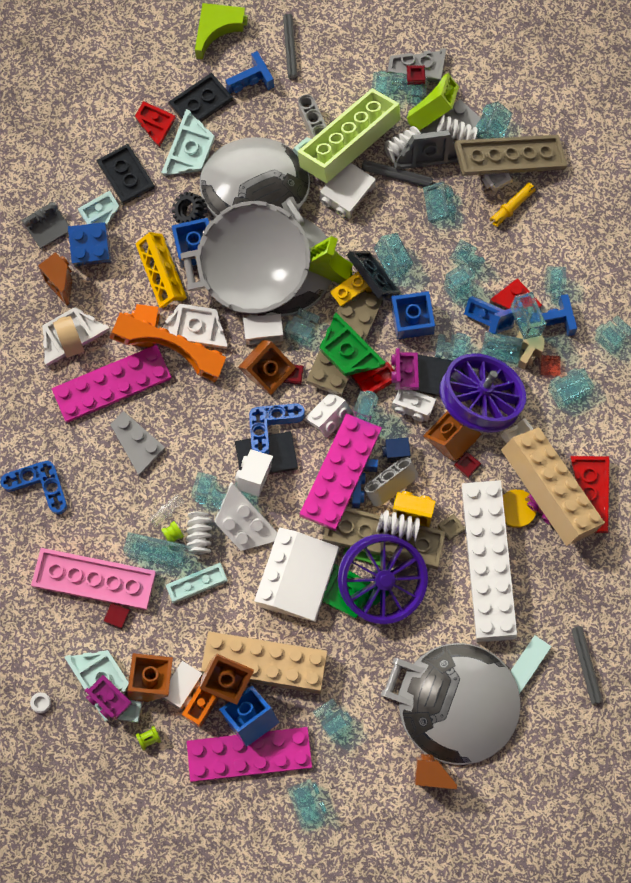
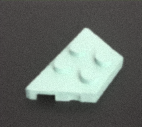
M187 109L161 172L164 176L202 171L215 140V136Z
M108 650L98 651L97 653H83V655L75 656L67 655L64 657L84 689H89L104 675L123 695L127 691L129 682ZM97 703L95 704L97 710L100 711L102 708ZM100 713L104 721L107 722L108 720Z

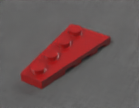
M570 456L577 483L605 522L595 533H608L610 457Z

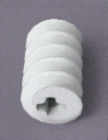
M442 115L437 132L449 130L453 139L472 140L476 138L478 128L474 127L471 129V125L467 124L465 126L464 122L458 124L457 119L451 122L450 116L445 118V115Z
M412 126L409 130L403 131V134L400 133L397 137L391 138V141L387 140L385 142V152L392 163H395V156L398 158L411 136L421 134L416 127Z
M385 510L380 515L376 533L383 529L384 534H387L390 530L391 535L395 536L398 532L399 538L402 539L406 535L407 541H409L413 536L414 541H416L420 519L416 518L412 522V516H408L405 520L404 514L397 518L396 512L389 516V510Z
M206 512L188 513L190 520L187 522L189 526L187 529L189 534L187 541L189 543H187L186 548L189 554L202 555L211 552L210 549L205 548L211 545V542L207 541L206 538L212 537L211 534L206 533V531L212 529L211 526L207 525V523L212 522V519L207 518L209 514Z

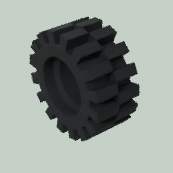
M184 192V194L179 195L180 199L176 197L175 201L177 203L172 205L175 207V209H172V213H174L172 216L176 219L177 223L181 224L206 217L204 213H207V210L204 208L207 207V204L204 203L205 199L191 192ZM192 203V212L187 216V208Z

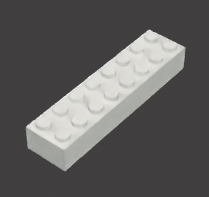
M501 480L463 483L461 490L476 642L514 640L517 638Z

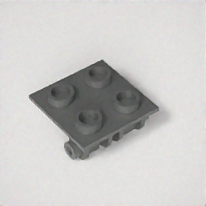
M50 202L21 220L40 249L68 233L69 225L59 212L55 202Z

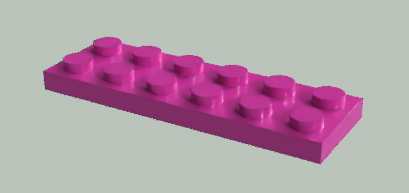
M156 344L51 389L64 420L68 423L172 378Z
M346 413L299 513V517L336 531L380 436L382 427Z
M308 727L268 731L247 747L237 735L187 741L190 782L312 768Z

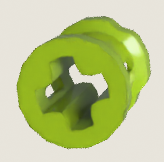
M152 726L150 730L142 734H136L143 751L146 750V747L156 742H162L155 726Z

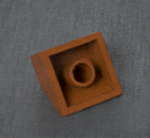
M55 252L39 264L38 267L43 280L63 303L68 306L70 304L73 281L70 274L72 270L68 266L69 262L63 255L60 257Z
M262 340L238 366L253 383L269 395H272L296 368L272 341Z
M447 411L423 437L445 457L457 461L482 434L480 431L470 429L461 424Z
M133 653L128 684V699L149 702L168 697L173 657Z
M216 654L210 660L201 677L200 689L237 705L254 673V669Z
M421 754V757H416L415 785L457 789L456 782L440 762L434 759L433 755Z

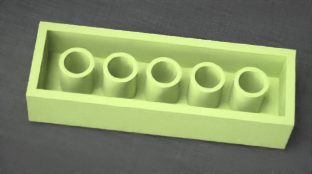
M372 88L297 151L300 167L328 183L401 120L399 103Z

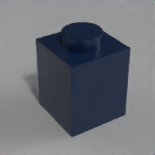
M409 437L385 439V446H382V456L386 457L387 463H394L401 458L411 457Z

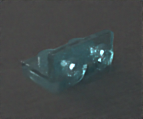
M442 181L424 187L428 221L434 223L447 218L454 221L456 207L452 201L454 193L451 186Z
M485 332L481 354L494 357L502 362L518 364L523 339Z
M307 779L303 783L287 788L302 828L325 819L324 814L327 811L323 801H318L317 794H320L316 782L312 783L311 779Z

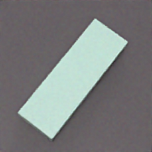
M218 563L166 585V588L174 604L226 583L228 580L221 563Z
M534 635L511 669L519 694L551 648L549 644Z

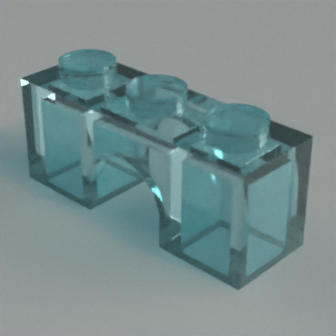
M373 72L372 88L388 98L393 90L401 89L407 94V103L419 104L426 97L428 77H425V85H407V75L404 73Z
M201 472L197 473L191 492L195 502L200 504L212 503L214 507L220 509L226 494H221L216 490L218 483L216 476ZM242 492V494L252 503L254 495Z

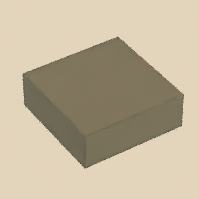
M455 514L438 524L440 530L446 531L445 536L449 541L465 531L464 526Z

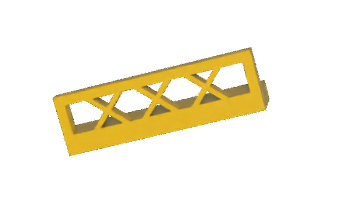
M149 232L135 245L159 308H164L172 301H184L187 296L163 234ZM146 242L148 243L147 253L143 248V245ZM151 257L154 259L153 268L150 266ZM157 273L161 277L160 284L156 282ZM163 290H166L168 295L165 300L162 297Z

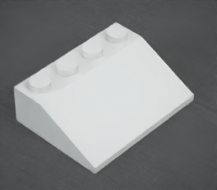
M279 528L255 602L261 608L316 622L340 548L296 531Z

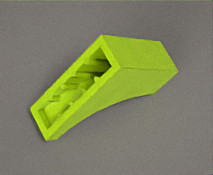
M202 3L195 45L196 59H203L209 45L218 37L232 32H243L244 26L248 25V15H245V7Z
M449 73L442 77L439 84L425 99L409 110L407 122L411 127L414 126L420 131L453 108L459 86Z
M330 236L310 248L309 271L341 284L352 276L353 264L337 253L335 248L338 239Z

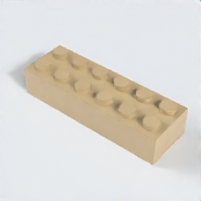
M539 427L513 437L501 449L566 546L592 535L605 523Z
M208 631L201 667L202 674L210 660L216 654H219L254 669V673L249 680L250 683L321 694L327 660L326 650Z

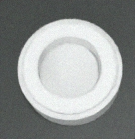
M36 693L31 698V708L36 713L42 714L47 712L51 707L50 697L45 693Z

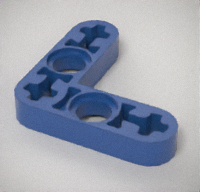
M294 403L252 408L249 412L252 450L268 455V425L299 423L305 418L304 407L301 404ZM274 412H280L282 413V416L279 418H275L272 416V414ZM257 414H260V423L256 421ZM258 429L264 430V434L260 436L255 435L254 432ZM258 442H262L261 451L258 449Z
M42 461L6 473L1 477L0 484L8 492L41 482L51 512L59 515L67 509V503L56 468L50 461ZM45 466H48V468H52L49 470L51 478L49 479L47 478L46 473L42 472L44 471ZM26 472H32L34 476L32 480L25 481L23 475ZM16 475H19L22 483L19 484ZM8 478H11V480L14 481L12 482V486L10 487L8 486V484H5L7 483ZM56 483L58 486L55 492L47 491L49 484ZM56 496L59 503H63L62 505H60V509L58 510L56 507H53L55 506V500L53 497Z

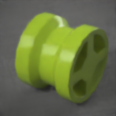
M174 521L170 523L169 527L161 529V532L171 546L175 544L177 539L184 538L183 533Z

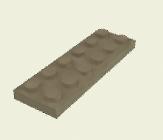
M559 135L456 140L454 144L462 176L565 170L568 166Z
M363 291L344 306H339L337 314L366 342L383 303V298L378 299L377 296ZM319 351L306 384L342 397L351 375L344 376Z
M347 507L336 531L325 527L322 541L350 548L364 537L384 534L383 529L376 533L380 515ZM420 525L416 541H414L413 536L409 541H407L406 535L403 536L402 539L414 546L421 554L426 567L438 569L446 531ZM385 542V557L391 558L399 544ZM380 543L367 547L370 554L380 556ZM403 547L397 560L405 562L412 558V556Z

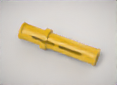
M527 183L506 204L500 206V210L490 217V222L498 227L507 217H511L513 212L536 191L535 188L531 189L534 186L531 183Z

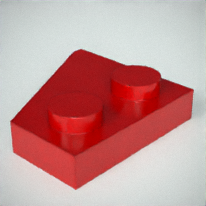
M145 101L142 102L135 114L138 123L154 143L160 147L176 119L175 115Z
M518 278L490 299L491 304L505 307L506 310L512 308L525 318L542 307V304Z
M386 362L382 368L353 374L351 377L366 398H369L392 384L391 374L395 370L389 362Z

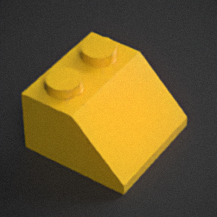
M407 491L397 492L392 513L396 512L397 518L404 514L405 520L408 516H412V522L419 518L421 526L430 528L436 501L428 496H413L411 492Z

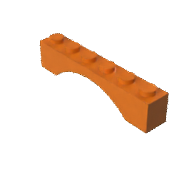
M119 313L109 337L125 345L147 342L169 347L182 355L191 364L197 375L216 382L226 359L217 350L211 351L206 349L200 343L187 341V338L184 336L173 335L167 329L154 327L150 322L135 319L129 313Z

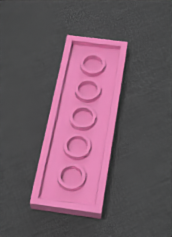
M41 548L31 586L147 610L156 571Z

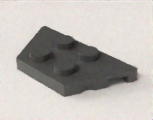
M449 130L412 135L394 163L395 170L459 162L454 146L455 141Z

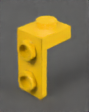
M356 272L334 288L331 294L342 307L364 290L367 293H371L372 290L360 273Z

